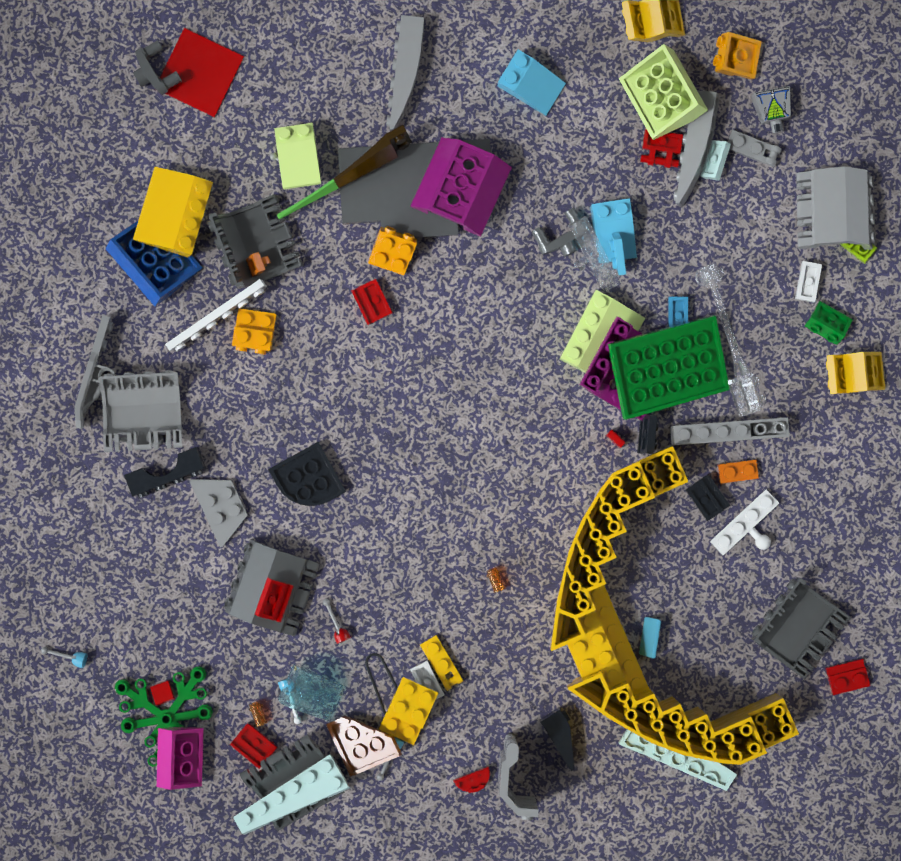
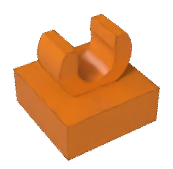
M259 252L251 254L246 259L252 277L260 275L265 271L267 264L271 263L268 256L261 258Z

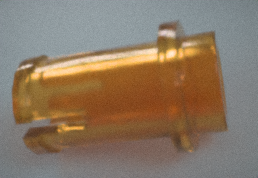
M497 567L486 571V577H489L494 593L506 589L499 574L501 571Z
M260 701L249 704L250 708L248 710L252 713L256 727L267 724L268 722L262 709L263 704Z

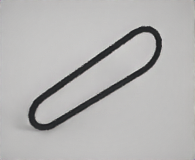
M372 653L367 656L365 660V665L370 676L371 682L373 684L374 690L376 692L377 698L379 700L380 706L382 708L383 714L385 715V708L383 706L382 700L380 698L379 692L377 690L376 684L374 682L373 676L368 666V660L371 656H377L380 658L396 691L398 687L382 656L377 653Z

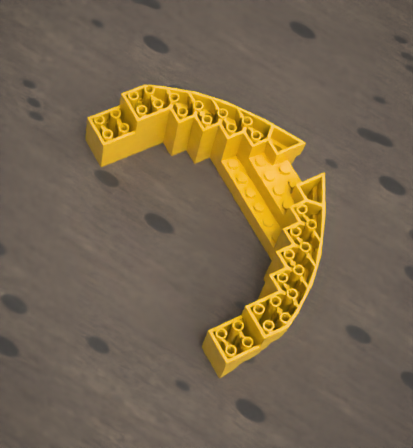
M670 446L613 472L601 487L582 518L569 549L560 584L550 649L553 651L565 645L568 646L580 674V677L575 678L572 683L567 685L568 690L610 720L645 740L676 753L718 763L741 765L767 754V748L799 735L784 698L775 693L711 722L707 714L698 706L684 712L681 704L673 696L658 702L645 680L604 586L606 582L599 568V565L617 558L609 539L627 532L619 513L688 482L674 447Z

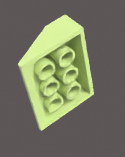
M665 44L619 78L652 139L659 138L693 122L708 110L675 51Z
M595 290L559 360L586 373L616 316L633 325L632 328L639 331L645 317L615 299Z

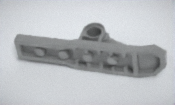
M102 315L75 404L76 428L79 429L84 428V414L101 395L99 377L105 371L115 374L112 369L97 364L101 351L105 352L108 341L105 340L106 333H110L113 322H110L111 318Z

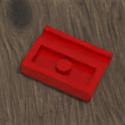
M377 279L351 290L367 325L393 314Z
M267 577L255 615L281 623L294 586Z
M863 658L825 668L832 695L870 686Z
M249 722L230 743L235 750L258 769L262 767L260 762L271 756L278 747Z

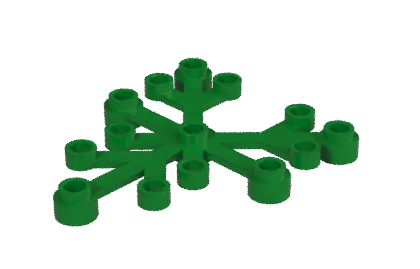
M201 666L193 668L190 673L191 679L186 686L184 684V673H175L173 681L177 686L178 697L171 707L165 710L159 709L148 701L147 681L140 678L135 682V688L139 694L131 689V684L128 680L121 679L117 681L114 687L116 693L127 695L134 700L131 702L127 700L122 701L119 704L121 712L126 713L131 709L144 707L156 716L140 720L127 717L121 722L122 731L132 733L136 728L157 725L152 734L144 740L145 746L151 748L157 743L158 728L184 727L177 721L192 718L208 720L213 714V709L208 704L201 705L197 710L176 713L184 700L195 698L202 700L207 696V690L203 687L192 691L197 682H201L206 678V670ZM196 671L201 672L200 678L195 677ZM177 674L182 676V681L176 680ZM139 681L144 682L143 688L138 686ZM120 684L125 685L124 691L119 689ZM199 690L204 691V697L198 695ZM123 703L128 704V710L122 708ZM202 709L207 710V716L201 714ZM164 716H168L170 718V721L168 723L163 721ZM126 722L131 723V729L125 727ZM148 738H152L154 740L153 745L148 744ZM158 749L147 760L151 767L157 766V763H151L150 759L152 757L157 759Z

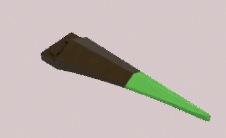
M404 125L386 133L347 169L306 198L277 214L278 218L281 219L398 158L396 151L404 150L412 143Z

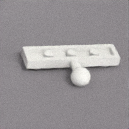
M765 490L719 532L710 543L723 556L749 532L756 540L757 548L761 550L768 549L771 545L770 538L767 535H761L754 526L771 512L779 502Z

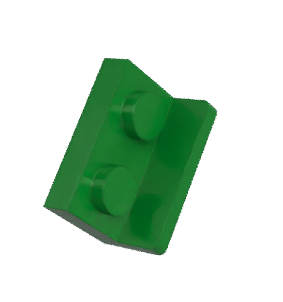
M819 301L805 327L810 329L811 332L822 336L827 341L838 345L845 337L853 319Z

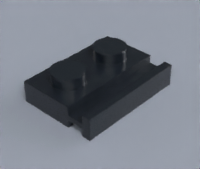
M645 415L643 420H640L637 453L654 454L657 447L655 435L659 427L657 415Z
M709 474L685 489L706 521H709L730 506Z

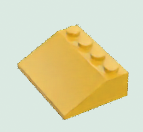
M154 167L133 240L184 257L191 256L213 182L197 176Z

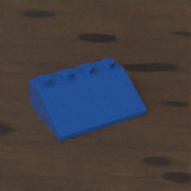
M137 221L111 238L106 250L156 307L202 269V266L192 255L184 257L133 240Z

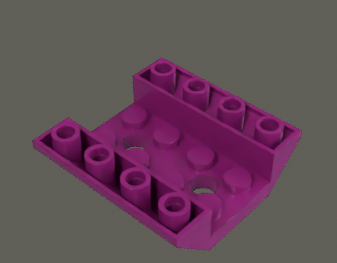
M441 137L410 207L426 214L430 211L463 225V230L481 237L512 167L496 155L459 139ZM466 161H472L475 166L473 169L467 170L463 164ZM455 195L459 198L457 204L452 205L448 202V198Z
M616 316L579 385L621 410L617 387L614 389L610 388V381L615 377L608 344L639 336L642 333L632 328L633 325ZM646 414L635 418L642 421Z

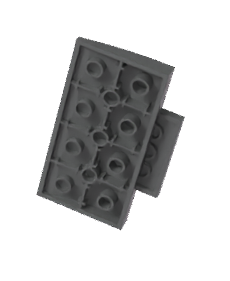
M490 139L462 140L491 153ZM439 142L409 144L406 149L396 151L398 158L340 187L343 225L381 222V227L389 226L396 229V232L402 234L410 233L415 236L414 238L457 236L458 223L430 211L426 214L410 207ZM372 146L339 148V174L358 160ZM466 161L463 164L467 170H471L475 166L472 161ZM455 195L448 198V202L452 205L457 204L459 198ZM495 207L491 215H495Z

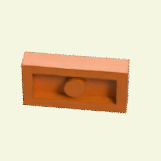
M756 460L717 465L720 484L759 479Z

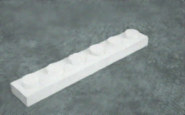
M259 279L165 345L169 351L176 350L178 352L186 346L185 343L187 341L198 339L202 335L200 332L206 328L207 330L214 328L217 325L216 321L221 318L226 319L233 314L232 310L237 307L239 309L249 303L248 299L253 296L256 298L265 292L263 289L267 287L263 280Z

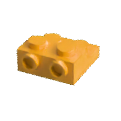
M731 32L721 34L716 42V46L719 48L718 55L713 59V66H716L715 72L729 76L737 75L751 80L755 79L762 41Z
M389 226L385 228L380 227L368 264L405 275L409 261H411L416 248L417 239L410 233L402 234Z
M238 308L232 346L236 347L237 351L247 352V349H254L255 353L266 355V351L271 352L277 314Z

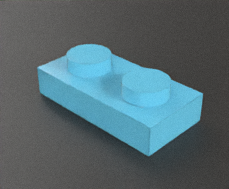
M619 232L611 233L612 240H609L610 251L614 252L615 257L611 258L613 270H617L618 275H625L626 268L622 238Z

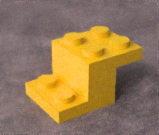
M627 0L622 2V13L625 18L626 34L629 40L653 42L668 36L682 37L685 35L679 0H642L639 2Z
M859 352L827 356L826 368L829 376L828 388L830 394L885 390L882 352Z
M402 677L379 730L414 745L421 728L423 729L438 692Z

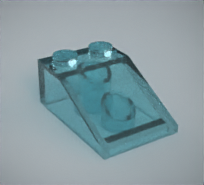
M293 664L278 700L282 705L299 712L331 721L346 686Z

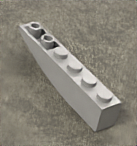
M401 15V21H397L396 32H399V40L395 39L394 51L398 52L397 59L393 58L392 70L396 71L395 77H391L390 89L394 90L393 96H389L388 108H392L391 115H387L386 126L390 127V131L397 128L417 79L421 59L424 17Z
M698 91L708 110L693 122L686 124L688 130L683 136L685 148L684 152H681L680 155L682 166L681 171L677 173L678 190L675 189L674 201H676L675 203L679 207L684 206L694 189L710 150L720 99L717 92Z
M788 417L670 427L671 446L790 437Z

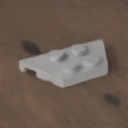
M192 479L190 484L221 548L246 519L248 513L232 480Z

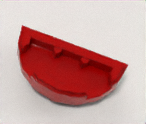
M489 766L455 778L453 782L462 791L468 793L478 792L489 781Z

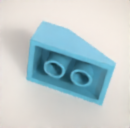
M518 49L499 79L497 86L546 116L566 83L535 59Z
M630 198L592 204L590 211L599 264L612 262L611 258H615L614 252L610 251L609 240H612L611 233L619 232L622 238L624 260L637 258Z

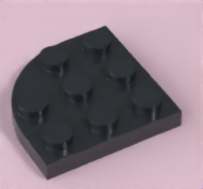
M319 442L268 469L282 494L300 505L317 506L325 504L346 492Z

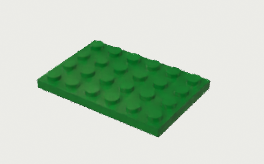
M714 315L608 344L622 417L625 420L730 390L717 319Z

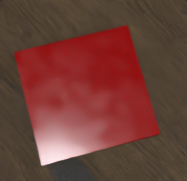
M184 28L160 76L162 80L176 71L182 82L168 89V92L165 94L215 118L244 56Z

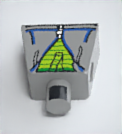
M790 86L753 93L751 100L761 125L771 124L772 134L783 132L782 121L788 120L791 116Z

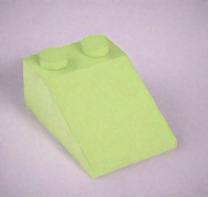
M313 123L274 128L283 190L321 184Z

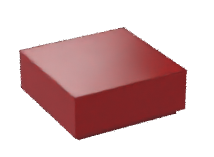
M610 430L605 435L618 448L625 444V441L613 430Z
M170 681L150 687L156 706L175 700Z

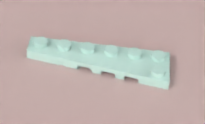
M628 729L618 742L626 748L726 791L737 775L721 763L676 753L655 745Z
M328 755L233 818L241 833L245 835L288 814L300 811L304 807L316 804L322 799L349 789L350 786L333 756Z

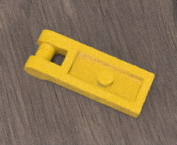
M437 635L420 644L447 691L452 689L451 686L456 683L464 682ZM452 672L453 677L447 680L445 675Z

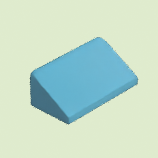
M644 618L639 650L640 655L650 658L656 657L661 625L660 619Z

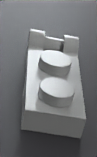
M735 130L731 131L727 141L731 144L730 151L771 167L776 166L777 155H780L782 150L778 146L768 144ZM765 150L770 152L769 157L763 156Z

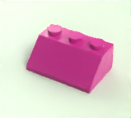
M158 728L156 787L174 790L202 786L204 728Z

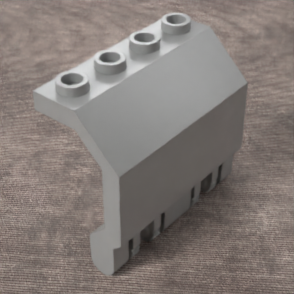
M846 166L797 173V189H811V194L797 196V226H812V231L797 233L799 238L798 249H811L821 245L843 243L862 245L864 250L872 249V243H875V232H872L875 216L874 213H871V206H874V195L871 194V188L874 187L873 176H870L867 170Z
M166 370L162 373H154L148 371L136 375L134 373H124L115 376V374H105L99 377L103 404L104 452H113V438L115 452L120 451V438L127 437L128 451H133L132 437H134L135 450H151L152 436L154 437V449H159L158 435H166L167 448H172L171 435H173L174 448H182L178 372Z
M508 733L505 736L504 749L500 751L499 796L518 816H522L521 819L533 820V817H538L539 810L535 797L515 795L508 787L509 768L518 761L519 754L516 736L513 733Z

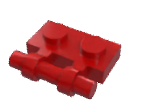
M645 129L642 149L649 150V156L641 155L640 162L651 166L657 164L664 165V168H678L679 160L672 159V155H680L683 135L667 133L659 138L652 139L648 130ZM655 152L666 153V158L655 157Z

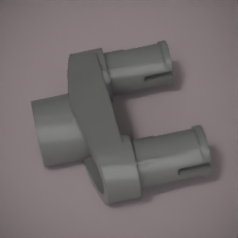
M156 40L147 47H141L135 51L141 68L134 71L133 74L141 87L151 83L159 94L163 95L168 92V89L182 82L176 71L162 80L157 77L149 63L151 57L163 51L161 44Z
M574 207L565 212L573 228L554 241H549L541 227L531 232L539 245L538 249L542 255L560 249L563 256L566 257L579 249L575 240L588 227L585 221L582 222Z

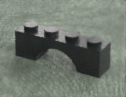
M194 447L179 453L175 468L165 476H154L145 468H140L125 474L124 477L132 497L138 496L140 499L148 496V491L156 489L157 492L167 488L166 484L174 482L175 485L185 481L184 477L191 475L192 478L203 474L202 470L206 469L199 448Z

